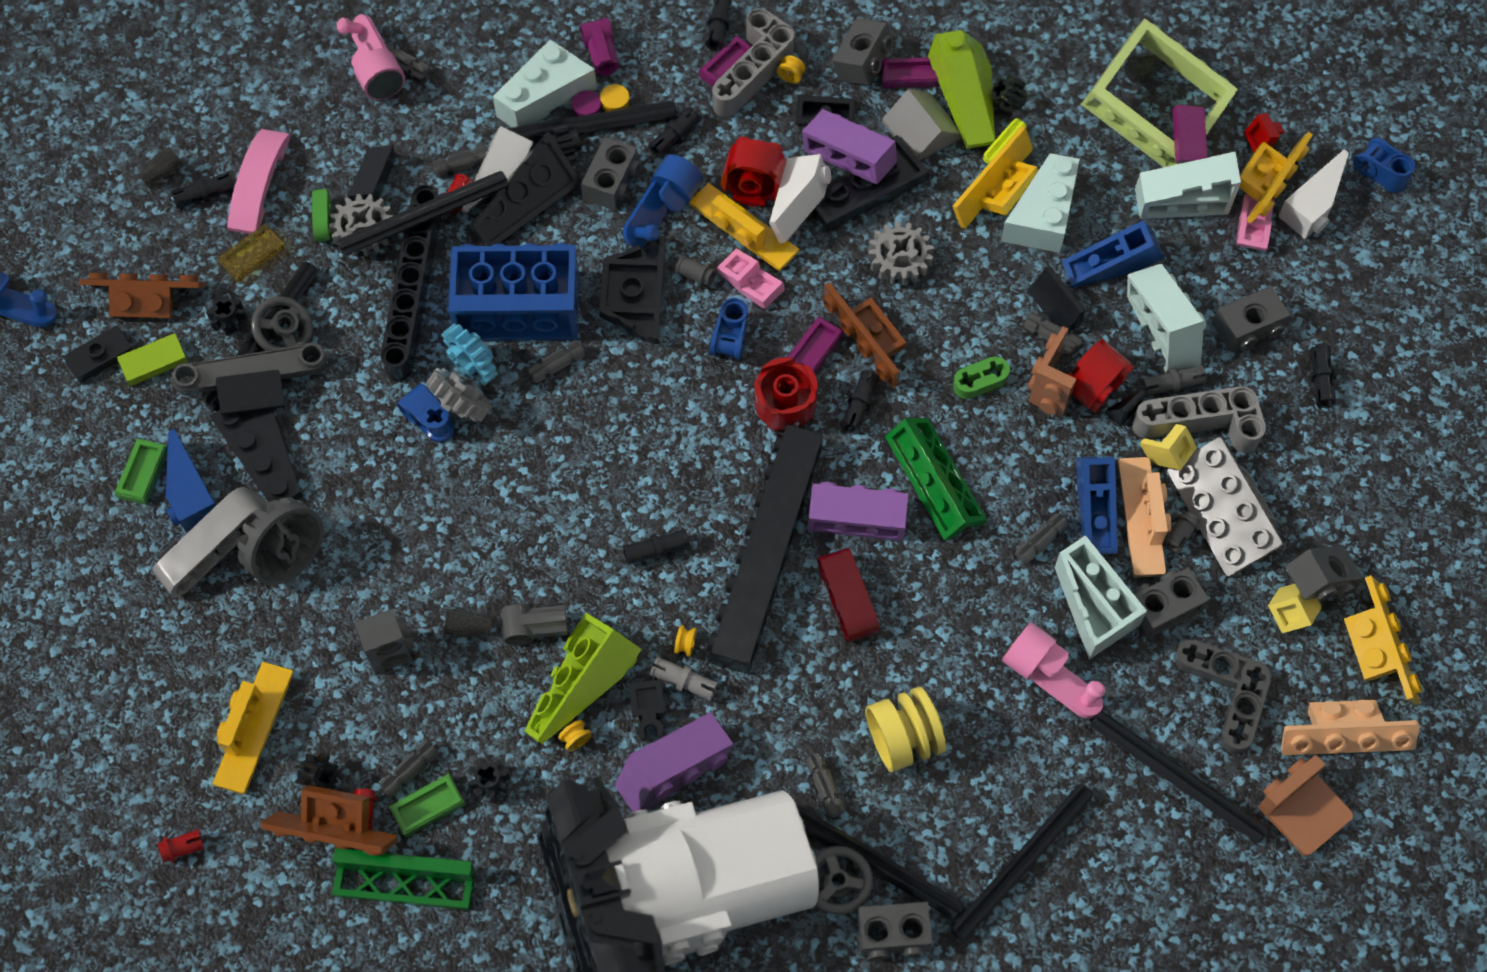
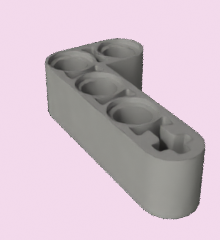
M757 8L748 13L746 18V38L752 47L713 85V110L721 117H730L736 114L777 73V67L781 64L782 58L786 55L793 56L794 30L765 9Z
M1233 387L1146 400L1139 405L1132 422L1134 433L1143 439L1165 437L1176 424L1186 426L1189 433L1227 428L1233 447L1241 453L1255 451L1266 431L1258 398L1255 392L1247 387ZM1235 403L1243 405L1246 409L1237 407ZM1204 408H1210L1215 413H1209ZM1174 412L1183 414L1185 418L1177 417ZM1243 431L1250 432L1254 437L1245 435Z
M240 487L230 492L154 565L153 573L172 597H178L188 592L238 544L240 536L246 535L243 531V524H252L256 518L253 513L255 510L266 511L267 502L259 493L246 487Z

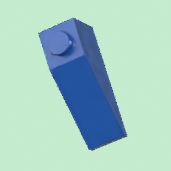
M1142 220L1062 260L1071 286L1075 288L1139 271L1164 259L1165 256L1155 232Z
M175 429L168 432L166 498L171 508L166 511L174 526L176 527L181 524L187 534L216 505Z
M1108 455L1076 457L1077 492L1083 537L1086 535L1100 554H1118L1115 457Z

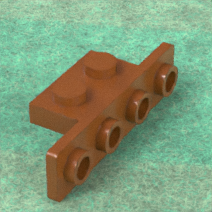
M89 273V279H79V285L109 286V317L173 318V287L208 288V281H198V275H180V281H170L166 274H149V280H138V274L120 273L119 279H108V273Z
M830 282L825 284L822 301L827 311L831 314H836L847 336L852 335L857 341V347L865 359H871L879 378L883 382L888 381L892 388L898 386L900 372L890 360V357L906 348L907 342L872 297L851 309Z
M311 785L301 789V815L277 811L261 821V829L272 831L277 836H297L310 843L326 842L334 844V847L339 849L355 848L364 850L368 855L384 854L398 843V835L368 829L369 797Z

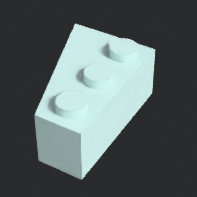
M1162 264L1128 274L1127 297L1142 327L1149 326L1156 340L1151 345L1155 352L1161 351L1166 360V366L1163 368L1165 373L1173 368L1178 371L1201 365L1203 330L1206 329V321L1203 314L1197 312L1193 307L1188 294L1181 291L1174 275L1169 274Z
M1086 535L1059 553L1055 570L1090 660L1140 626L1147 610Z

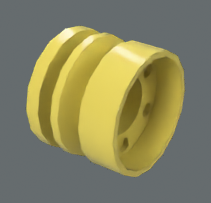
M920 686L910 690V697L905 692L898 694V711L889 699L878 701L865 708L872 739L885 767L891 773L913 765L912 748L915 749L923 760L930 758V750L934 755H940L946 751V742L940 716L926 691Z

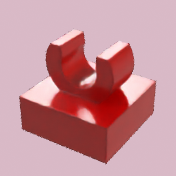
M1268 113L1258 114L1243 133L1255 153L1263 141L1272 147L1285 131L1280 122H1272Z

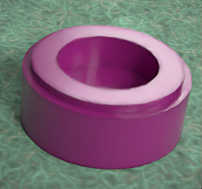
M588 90L577 93L572 99L574 115L581 116L601 112V99L598 94Z

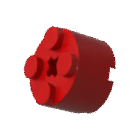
M743 136L737 138L736 143L729 149L721 178V186L725 193L728 190L733 194V200L748 206H764L768 200L773 199L775 201L786 165L781 145L775 142L767 143Z
M1102 338L1076 363L1073 375L1071 373L1067 374L1076 378L1072 396L1088 410L1096 413L1107 401L1106 398L1112 392H1116L1127 380L1126 377L1132 372L1134 367L1130 361Z
M788 357L771 360L761 368V372L754 383V405L757 415L767 424L769 429L773 431L785 430L786 425L799 428L812 420L816 410L818 388L813 370L805 363L802 365L795 362V359Z

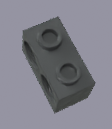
M604 137L581 183L583 200L616 211L620 201L624 202L628 196L629 183L632 177L636 178L639 174L641 161L638 160L637 148Z
M1189 567L1180 572L1176 569L1163 575L1160 578V582L1152 586L1147 583L1133 591L1135 597L1147 610L1140 625L1147 639L1202 613L1210 600ZM1173 590H1182L1186 593L1187 598L1178 597ZM1152 603L1156 605L1160 611L1152 612L1146 607L1145 604Z
M393 609L354 623L364 652L375 674L412 661L409 649L415 647L404 618L397 619Z
M928 902L858 907L857 923L861 956H869V960L880 961L889 959L890 954L904 953L905 958H918L925 956L926 951H930L933 943ZM914 924L920 929L921 936L915 939L908 938L903 933L902 928L905 925ZM872 927H880L886 932L887 937L882 941H874L869 937L868 930Z

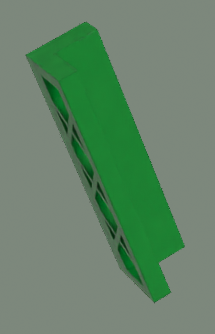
M904 418L885 436L944 541L954 539L966 527L983 526L988 521L928 418ZM966 509L969 510L970 514L972 515L971 517L968 515Z
M335 848L333 863L337 870L332 892L333 897L470 911L476 869L470 861L390 853L368 855L360 850ZM345 871L360 872L366 880L355 890L342 889ZM366 873H371L375 875L369 879ZM384 875L394 876L400 884L390 893H380L374 885ZM399 876L409 878L403 882ZM419 878L428 879L434 887L423 897L414 896L408 889V886ZM434 880H442V882L437 885ZM452 882L465 883L463 901L449 900L441 890ZM371 887L374 892H369L365 890ZM405 890L408 895H399V893ZM438 893L442 899L432 897Z

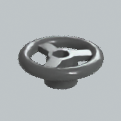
M282 296L269 298L256 308L252 316L251 328L253 336L265 351L305 345L311 340L313 333L311 316L301 303L292 298ZM274 306L290 307L288 310L278 311L272 320L262 318L264 313ZM297 314H299L303 321L304 331L301 339L296 343L292 334L298 327ZM279 321L286 322L288 328H281L279 325ZM261 329L274 330L276 334L282 336L287 347L271 344L264 337Z
M843 846L828 847L815 854L817 868L825 860L829 869V873L824 880V889L818 893V900L815 906L827 913L839 915L851 913L857 910L858 907H861L869 898L873 887L872 871L865 858L857 851ZM836 856L852 860L859 867L863 879L850 877L848 873L841 870ZM840 877L845 883L842 886H835L832 883V879ZM851 889L860 890L859 894L850 902L844 904L828 902L830 898L842 899L846 897Z

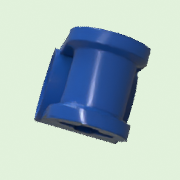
M1377 137L1372 138L1368 143V148L1353 159L1354 167L1359 173L1371 178L1386 190L1395 193L1406 189L1415 169V163L1410 156L1403 154L1385 140Z
M730 298L722 304L711 338L710 355L720 353L734 356L735 360H741L748 328V307L743 300ZM733 314L741 316L739 319L736 320L728 318L730 315Z
M419 383L396 403L402 414L434 442H445L453 436L455 428L450 419L449 412L441 406V402L422 383Z

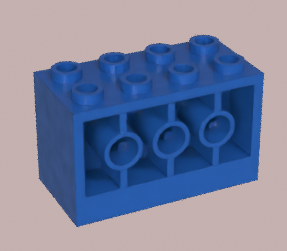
M528 243L523 246H507L504 244H494L492 246H475L472 244L452 246L448 306L451 324L461 325L463 330H468L470 334L475 332L481 337L482 341L578 340L580 273L575 245L565 243L536 245Z

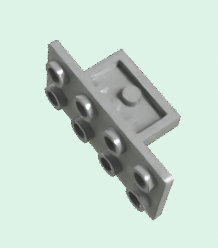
M1218 437L1195 451L1181 471L1168 468L1167 472L1189 511L1200 520L1198 524L1199 529L1226 576L1232 577L1283 546L1284 543L1273 526L1277 523V520L1247 469L1237 464L1222 438Z

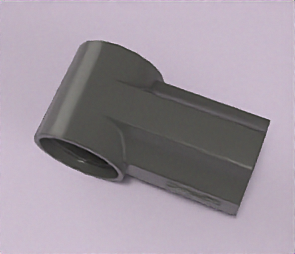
M515 604L502 609L503 639L505 644L514 646L525 645L532 642L533 638L568 635L565 605L530 608L527 605Z

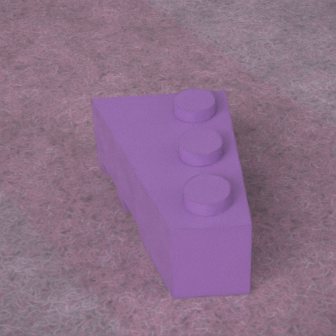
M710 712L630 754L615 787L633 812L643 809L648 811L684 786L694 782L708 770H716L724 765L728 760L727 755L733 746V742Z

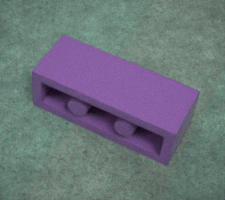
M824 109L802 131L806 153L811 155L821 154L824 161L876 185L897 163L896 142Z
M832 482L812 483L808 531L903 541L908 493H901V491L892 488L881 491L871 490L863 485L842 487Z

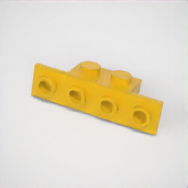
M1021 126L952 206L961 228L966 229L982 209L1007 215L1038 172V168L1022 163L1033 150L1026 127Z
M1309 131L1293 147L1287 158L1263 141L1241 172L1239 188L1258 201L1246 219L1250 224L1259 214L1262 217L1267 215L1275 204L1271 200L1272 197L1276 199L1287 185L1283 180L1290 179L1298 168L1295 162L1299 163L1310 150L1306 145L1313 134Z
M709 182L689 202L691 207L779 272L799 253V248L788 240L785 243L779 244L773 229Z
M1371 575L1365 577L1375 608L1344 618L1364 680L1369 682L1398 672L1407 700L1414 705L1421 704L1418 693L1423 692L1417 675L1410 672L1408 662H1411L1412 658L1407 645L1400 643L1397 632L1401 631L1399 620L1394 612L1390 613L1386 603L1391 601L1388 589L1384 583H1379Z
M262 662L254 683L242 681L239 690L234 691L229 704L230 713L227 720L221 722L217 731V743L225 754L212 783L213 786L243 795L246 794L293 677V670Z

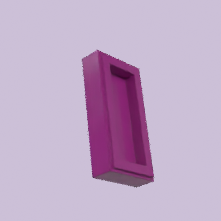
M736 36L698 71L699 78L713 87L715 82L752 46Z
M929 58L884 59L881 64L882 88L940 87Z
M1177 104L1172 109L1175 163L1181 164L1208 158L1204 107Z
M818 316L788 355V358L795 359V362L802 365L805 363L816 374L843 338L844 331Z

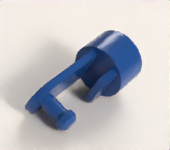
M670 154L665 156L651 178V185L624 225L623 237L628 246L634 247L639 245L641 248L648 241H656L660 235L658 225L667 211L670 209L674 212H681L682 208L689 204L703 182L702 173L693 163L677 155Z
M0 272L1 316L35 327H46L55 322L57 310L51 302L47 301L45 291L34 290L30 295L9 289L7 288L9 285V275Z

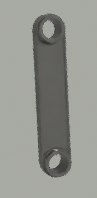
M308 343L300 346L202 362L183 363L174 369L172 383L177 392L184 396H191L197 393L217 390L216 378L222 376L279 370L281 380L306 375H317L326 366V353L320 345ZM309 356L319 357V360L316 362L305 361ZM185 376L194 377L189 383L179 382Z

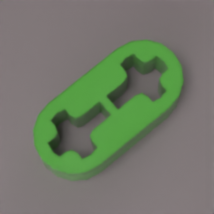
M329 189L312 190V227L316 242L332 241L329 224L332 223L330 219L332 203Z
M990 357L966 366L955 374L953 390L957 396L963 399H971L1000 388L1008 381L1009 364L1001 357ZM994 368L995 371H1001L1000 377H997L994 373L989 374L990 369ZM962 379H966L968 382L973 381L972 387L969 388L966 384L961 385Z

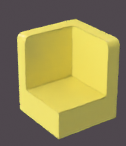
M1178 424L1173 427L1162 442L1144 438L1140 443L1151 464L1180 471L1197 449L1187 427Z
M1295 583L1279 588L1268 604L1282 633L1312 625L1321 610L1318 598L1304 600Z

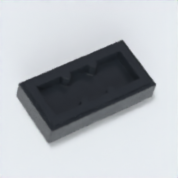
M116 325L62 357L79 383H82L117 363L118 356L132 351L133 348Z

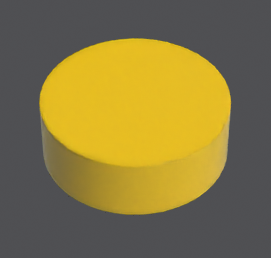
M612 84L606 86L601 91V107L604 111L629 107V93L625 87Z

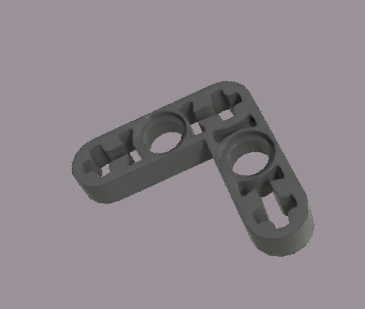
M1185 640L1180 644L1175 653L1174 660L1179 669L1234 689L1220 741L1224 749L1231 754L1244 753L1254 740L1271 681L1270 670L1261 662L1197 640ZM1189 650L1195 652L1193 662L1187 661L1186 654ZM1207 655L1211 656V658L1208 661L1206 668L1202 667V665L1205 662L1204 659ZM1216 660L1227 661L1231 666V673L1226 675L1218 673L1214 668V662ZM1252 672L1258 673L1259 681L1254 687L1253 692L1247 691L1251 683V677L1249 676ZM1240 700L1251 702L1255 708L1254 714L1243 715L1237 708V702ZM1239 723L1245 724L1240 734V738L1243 740L1239 744H1235L1233 742L1234 737L1231 735H1233Z

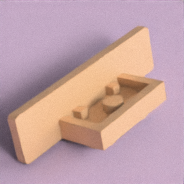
M1148 457L1120 458L1117 464L1133 577H1162L1166 573L1162 543L1167 532H1171L1170 513H1165L1164 503L1167 501L1166 485L1161 484L1159 472L1152 473Z
M1376 700L1309 702L1308 715L1312 725L1285 726L1281 744L1283 755L1414 750L1420 726L1416 720L1385 722Z

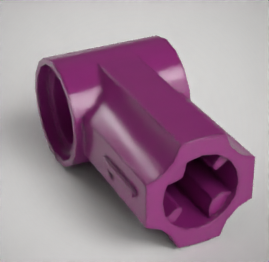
M609 18L581 23L580 30L584 47L589 50L595 74L602 76L612 75L615 70L619 69V63L613 45L614 39Z

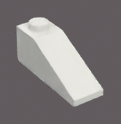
M500 126L494 135L474 181L498 171H502L508 179L530 153L529 150L533 142ZM490 195L463 206L461 212L467 214Z
M1345 149L1284 201L1278 217L1304 239L1313 232L1317 234L1321 232L1329 222L1327 216L1332 208L1349 154Z
M821 154L787 158L769 222L779 244L785 243L825 196L827 185L831 182V171L829 166L825 165Z

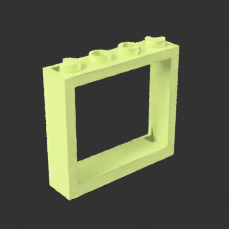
M1144 18L1129 36L1081 105L1162 167L1177 165L1174 160V141L1105 89L1137 43L1142 44L1217 101L1205 118L1206 135L1238 89L1230 84L1226 78L1221 77L1209 68L1204 61L1188 52L1179 42L1167 36L1158 26Z

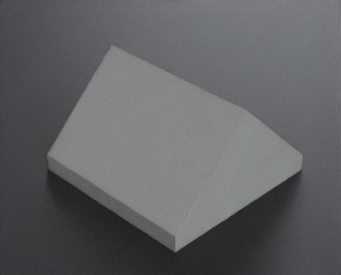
M908 89L882 118V123L892 136L898 135L919 160L962 138L956 124L934 96L928 92Z

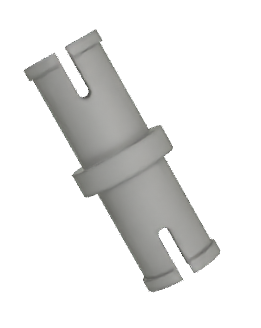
M657 656L654 661L655 666L666 671L652 666L650 676L675 685L676 690L680 692L686 690L708 701L712 700L713 692L703 688V686L716 691L718 681H713L692 672V667L686 665L683 668Z

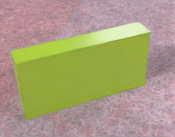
M175 333L117 357L129 386L176 368L180 364L188 363Z

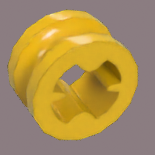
M786 55L782 58L776 72L782 80L796 84L800 82L806 66L799 58Z
M679 626L674 654L685 652L686 656H692L697 628L692 627L691 630H686L685 626Z
M583 720L571 723L558 736L561 742L567 743L565 748L568 752L579 749L592 737V732L584 729L585 723Z

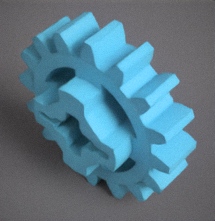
M455 323L441 334L444 338L443 342L449 347L445 351L446 355L463 376L469 375L472 379L475 378L479 384L482 383L485 386L498 375L495 371L497 369L496 366L491 363L493 354L475 332L470 334L468 330H463L461 325H456Z

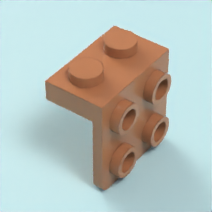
M1062 326L1058 334L1054 332L1051 334L1045 346L1047 351L1043 358L1038 357L1031 372L1033 376L1027 386L1031 390L1028 402L1038 406L1047 414H1055L1061 418L1067 410L1076 382V378L1054 368L1061 356L1069 330Z
M1317 755L1307 762L1303 758L1298 760L1288 769L1287 772L1291 776L1284 782H1281L1278 778L1263 790L1266 797L1258 806L1303 856H1310L1353 818L1352 811L1317 775L1326 765Z

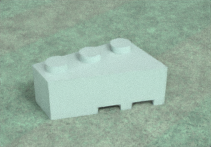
M549 40L493 96L496 117L511 127L534 124L549 116L550 111L563 104L565 106L570 105L577 93L585 90L596 91L595 69L552 40Z
M1236 152L1141 172L1135 187L1140 219L1229 215L1241 184Z
M1049 154L1005 221L1001 242L1060 253L1080 159Z

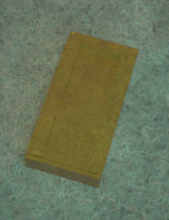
M263 224L219 256L217 260L223 269L238 283L283 250L285 246L279 237L266 224Z

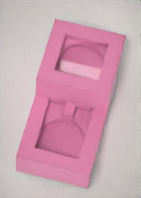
M1244 194L1239 216L1236 245L1267 251L1273 207L1265 217L1259 214L1250 224L1246 219L1258 201L1250 195Z
M737 248L717 267V272L725 280L763 309H766L785 290L782 281L760 269L759 261Z

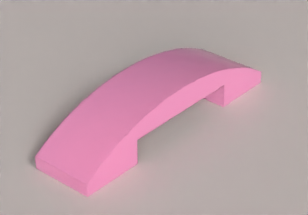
M261 129L254 137L244 157L234 187L228 216V231L251 235L258 234L266 211L263 203L277 162L283 161L290 140L289 133Z

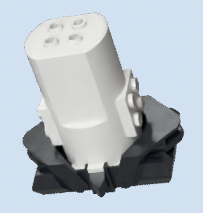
M599 777L590 780V791H588L587 786L571 780H565L547 796L544 806L546 820L539 826L537 840L558 909L557 915L566 946L569 947L575 972H664L663 961L664 965H671L684 960V955L697 952L699 956L715 952L728 931L815 907L817 903L819 879L815 855L810 847L804 823L799 815L796 803L783 790L695 813L692 802L681 804L680 801H673L661 806V810L648 813L647 810L643 809L632 812L624 821L619 805Z

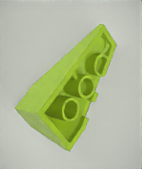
M963 30L935 34L928 58L931 61L933 70L936 72L939 85L966 149L992 145L995 141L993 97L991 94L992 67L982 44Z
M588 613L584 614L567 639L563 648L567 652L561 667L555 666L550 675L554 678L550 691L540 696L524 730L541 744H544L623 678L626 672L634 666L637 656L642 650L620 633Z

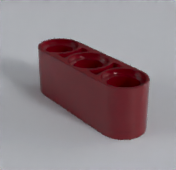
M845 548L817 557L821 577L847 642L849 643L879 633L880 627L876 613L850 549Z

